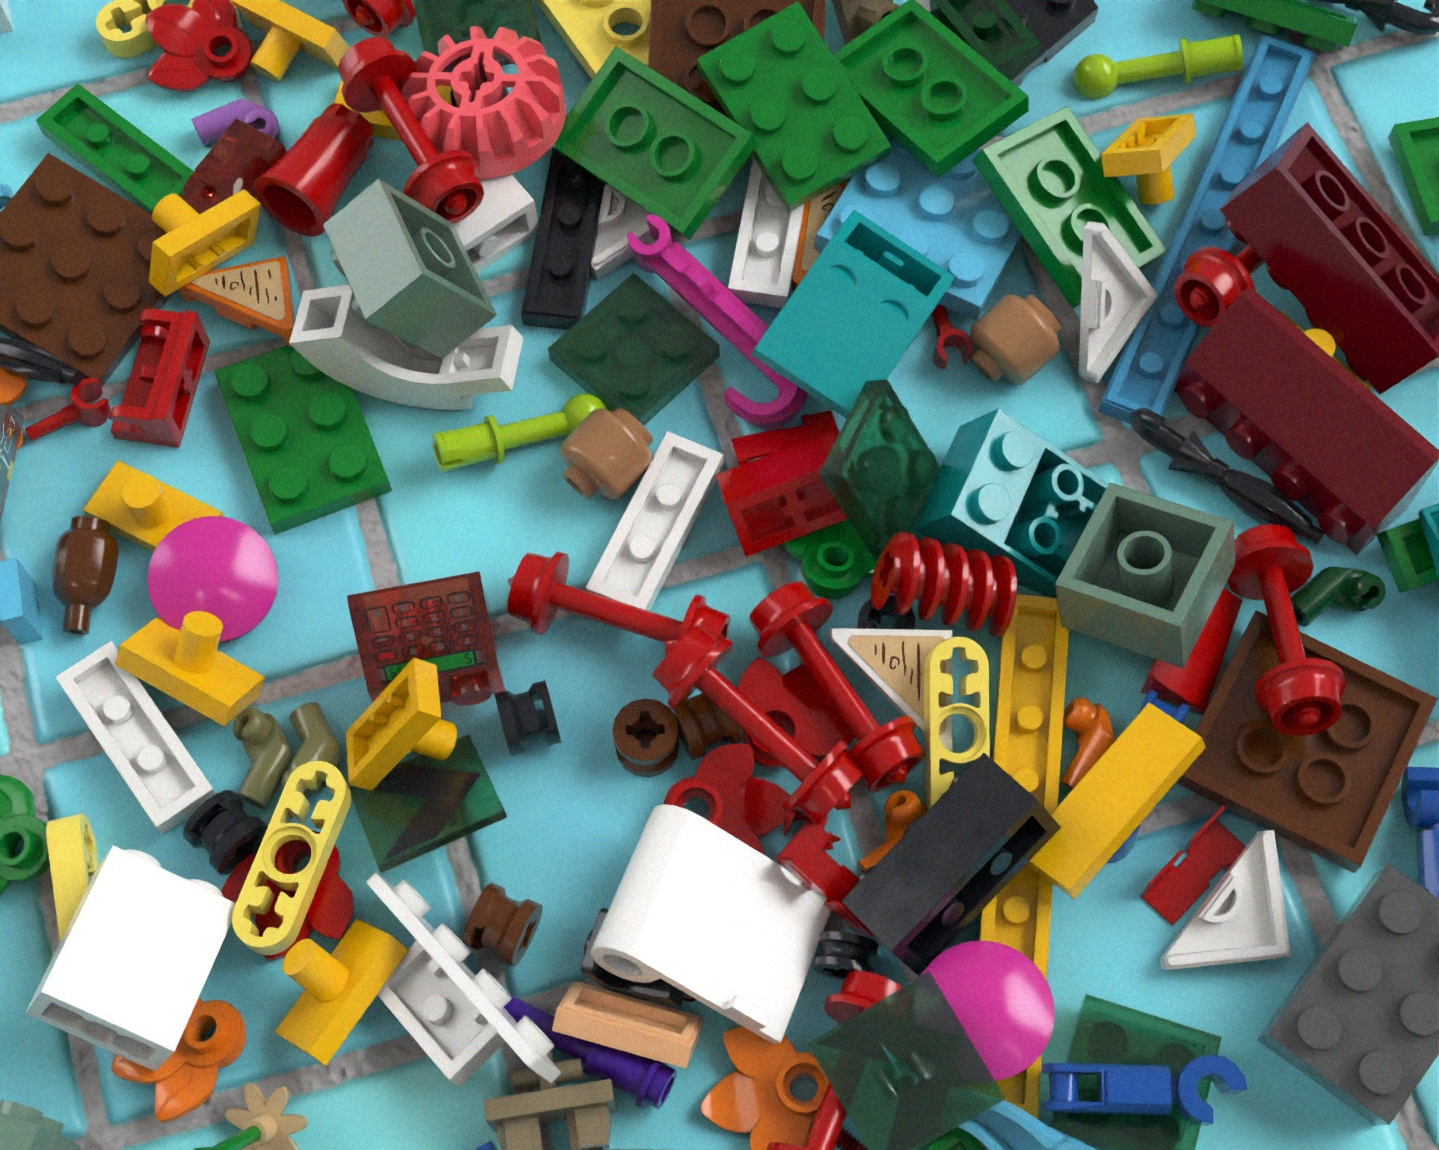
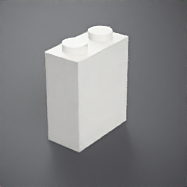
M113 845L96 869L25 1014L156 1072L175 1052L231 925L236 903L224 898L222 892L217 887L199 879L186 880L161 868L160 863L145 852L133 849L122 850Z

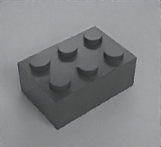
M1389 864L1372 876L1258 1037L1260 1042L1375 1126L1391 1124L1439 1055V899Z

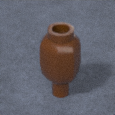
M87 516L73 517L70 529L65 531L56 543L52 566V589L56 598L62 605L66 606L62 629L64 632L88 634L92 609L102 604L111 591L116 574L119 548L115 538L109 535L110 523L106 520Z

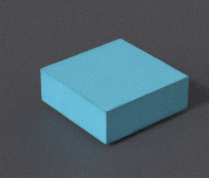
M17 558L0 561V623L20 644L43 640L37 591L34 580Z

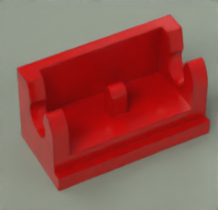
M144 309L141 311L138 321L140 324H144L140 332L141 342L122 404L113 406L109 419L113 420L110 431L116 439L180 448L210 340L197 312L185 310L184 313L159 309Z
M833 431L716 474L725 505L746 557L865 513L847 460Z

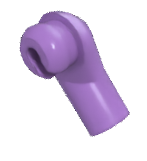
M244 99L235 100L191 119L203 146L228 135L254 144H265L275 138L279 127L277 117L272 111Z

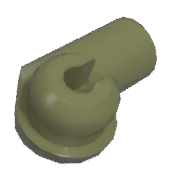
M310 702L298 707L289 716L302 745L292 760L291 767L286 769L282 775L283 789L292 772L307 762L324 761L337 768L341 761V748L319 704L316 702ZM322 781L317 790L306 788L303 795L308 799L313 793H320L327 786L326 781Z
M250 708L242 711L236 717L233 724V733L238 740L242 741L252 764L237 795L253 806L266 809L282 779L284 771L291 762V748L280 723L272 715L263 713L256 708Z

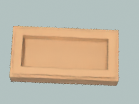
M576 981L572 982L556 1009L552 1031L687 1069L699 1041L704 1018H700V1015Z

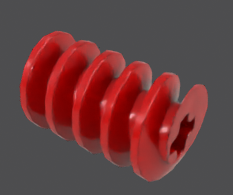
M900 531L889 540L879 557L871 583V601L873 607L880 610L884 606L889 594H894V612L904 616L909 611L914 599L918 600V618L924 621H929L933 617L938 605H940L942 624L949 627L954 626L962 611H965V627L968 631L975 633L981 629L986 617H988L989 635L999 638L1005 634L1014 613L1017 597L1015 566L1010 558L1002 555H994L989 558L986 552L977 549L965 552L962 546L948 543L941 547L938 540L924 537L917 541L913 534Z

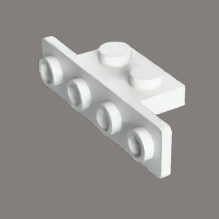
M375 872L366 883L416 939L408 948L409 951L377 996L449 1081L459 1087L505 1042L530 1069L552 1083L561 1074V1071L546 1055L554 1047L552 1041L526 1015L518 1023L504 1008L512 999L509 993L484 968L477 975L468 968L463 960L471 951L444 923L437 929H434L423 916L431 909V906L406 880L402 879L394 887Z

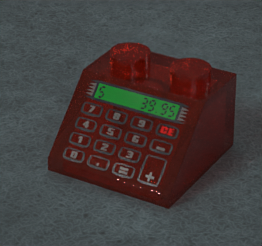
M480 571L347 595L366 686L372 702L413 658L437 665L440 703L453 701L457 705H474L488 700L492 693L505 691L494 620Z

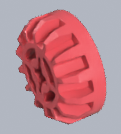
M473 26L470 27L471 40L455 44L448 34L443 36L437 42L439 57L424 51L415 61L417 73L412 72L403 82L401 93L439 154L452 150L468 151L478 161L480 169L478 179H491L512 174L531 165L553 146L565 123L566 101L557 64L554 59L546 56L541 43L525 36L519 40L516 31L504 27L498 28L493 39H487L482 28ZM500 63L516 65L518 74H504ZM437 85L451 86L457 107L448 104L440 97L437 92ZM507 87H514L509 93Z

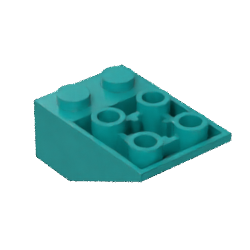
M853 210L830 239L760 339L751 355L856 425L956 277L856 210Z
M998 408L959 426L912 530L923 537L938 540L941 547L948 543L962 546L965 552L977 549L986 552L989 558L994 555L1008 557L1015 566L1018 585L1045 596L1057 598L1055 583L1104 494L1108 483Z

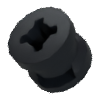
M545 680L532 683L527 692L513 694L505 690L494 693L510 756L523 753L529 744L540 741L548 746L561 743ZM542 700L549 726L542 730L534 701Z
M233 790L222 791L205 801L189 818L183 829V837L194 848H204L210 854L209 863L220 875L232 873L242 860L251 854L257 853L268 828L259 817H249L243 811L244 802Z

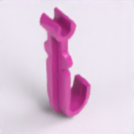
M647 215L646 221L651 236L656 241L655 243L646 245L641 243L632 232L627 234L629 246L639 268L649 273H656L779 389V397L773 402L761 404L751 401L730 387L724 393L727 407L738 417L760 428L782 427L792 421L806 403L808 393L751 355L769 326L672 237L669 226L664 219L656 215Z

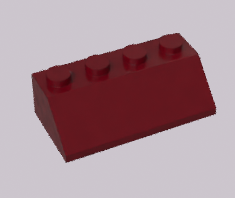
M1307 122L1234 189L1220 208V211L1226 217V223L1231 233L1242 243L1250 244L1263 259L1271 279L1282 289H1289L1303 305L1311 325L1316 329L1328 332L1333 337L1336 345L1345 354L1346 362L1351 371L1361 380H1368L1381 395L1439 357V275Z
M1250 286L1240 293L1187 358L1174 389V392L1180 396L1184 407L1192 415L1200 419L1205 418L1225 436L1227 444L1234 453L1243 459L1254 462L1271 478L1276 489L1286 495L1291 501H1297L1318 520L1320 528L1330 539L1339 544H1345L1356 555L1377 537L1376 534L1383 532L1407 510L1439 462V450Z

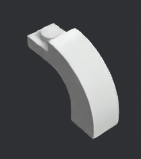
M349 284L303 291L289 344L317 369L350 388L393 403L436 410H467L472 408L474 395L512 391L523 343V337L512 325L481 328L441 359L419 347H408L398 336L380 327L373 329L366 325L356 314L351 301L355 296Z

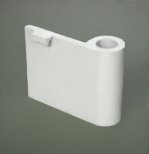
M662 804L655 806L651 811L590 950L591 958L599 966L620 978L640 983L652 982L661 978L773 1045L782 1042L816 952L819 934L824 931L831 911L824 905L827 898L818 891H809L802 885L803 882L785 867L698 814L675 805Z

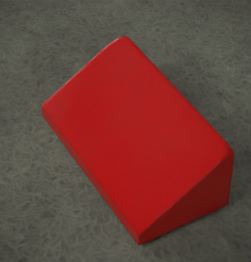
M1223 588L1184 668L1153 658L1141 693L1148 695L1149 691L1153 689L1158 692L1157 699L1179 707L1184 703L1190 706V711L1203 715L1243 600Z

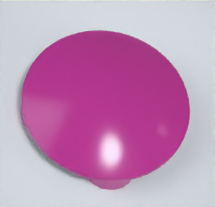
M207 516L192 519L177 526L162 539L151 557L147 583L152 604L158 615L168 626L181 630L186 614L193 611L208 612L221 620L223 630L219 642H225L248 633L268 614L277 596L278 571L271 549L255 530L231 518Z
M992 941L961 943L938 955L922 974L917 985L913 1003V1015L916 1025L962 1036L953 1073L975 1084H986L990 1081L1007 1079L1026 1070L1043 1053L1054 1026L1053 997L1041 971L1021 952L1007 945Z

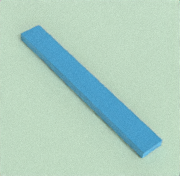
M1263 33L1261 34L1152 284L1158 296L1129 337L1102 398L1098 412L1131 424V413L1138 408H1147L1163 417L1183 365L1188 358L1201 325L1190 320L1180 309L1174 292L1176 280L1184 272L1187 258L1201 247H1216L1232 254L1237 238L1229 230L1226 217L1220 211V208L1234 189L1275 151L1316 52Z

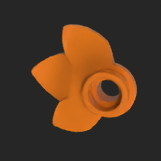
M198 997L175 1052L156 1072L115 1054L111 1071L116 1076L129 1082L155 1084L154 1107L156 1120L161 1123L175 1121L201 1106L211 1096L215 1088L219 1069L232 1064L240 1056L246 1043L244 1019L235 1007L225 1001L210 1000L203 1002ZM216 1025V1030L212 1037L202 1042L205 1033L212 1026Z
M743 1026L724 1032V1045L736 1071L724 1077L707 1094L700 1107L702 1114L723 1130L737 1134L751 1133L749 1141L750 1150H766L768 1144L772 1142L788 1143L803 1148L810 1124L814 1122L833 1074V1067L819 1055L809 1052H797L785 1035L781 1043L773 1045ZM805 1077L815 1083L817 1093L811 1100L800 1101L791 1094L790 1086L796 1079Z

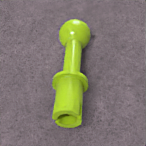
M1235 34L1188 43L1186 38L1179 39V51L1117 62L1103 54H1091L1081 59L1076 65L1073 73L1074 86L1081 95L1087 98L1102 99L1112 94L1117 85L1182 74L1184 84L1188 85L1192 83V78L1242 70L1243 50L1240 35Z
M578 394L571 397L559 412L498 426L493 415H488L484 417L483 423L433 433L435 459L442 473L493 459L495 464L504 463V450L564 435L569 436L590 412L600 408L607 410V407L594 395Z

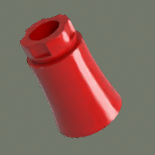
M333 103L329 105L320 117L313 119L290 149L255 180L253 189L257 200L270 216L286 228L311 237L323 234L325 231L323 224L331 218L342 194L367 158V152L374 143L372 138L374 129L360 113L348 109L343 104Z

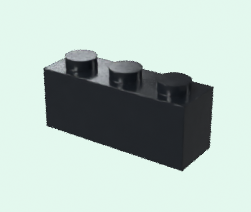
M983 753L969 768L961 771L953 779L949 789L923 816L915 819L906 828L902 838L876 865L862 873L855 887L842 902L897 958L915 974L920 976L929 964L943 952L1055 835L1061 826L1032 794Z

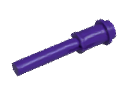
M510 995L512 999L504 1008L518 1023L526 1015L554 1044L553 1048L575 1059L581 1058V1062L585 1063L583 1073L589 1076L593 1075L601 1080L611 1079L612 1086L635 1097L636 1106L641 1109L646 1108L648 1104L657 1109L662 1107L674 1085L677 1070L667 1066V1063L552 1031L554 1016Z

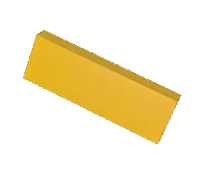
M1148 703L1053 811L1051 816L1061 828L1033 856L1027 865L1075 900L1206 747L1202 737L1156 706Z

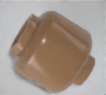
M1007 294L971 327L970 338L977 350L970 356V359L992 383L1003 377L1010 383L1023 385L1056 356L1060 348L1057 333L1062 327L1052 312L1032 294H1028L1024 299L1017 295Z
M617 407L613 412L603 408L596 409L590 412L562 442L560 452L568 466L562 476L576 492L588 500L596 493L605 499H619L647 471L653 459L649 448L653 438L648 430L623 408Z

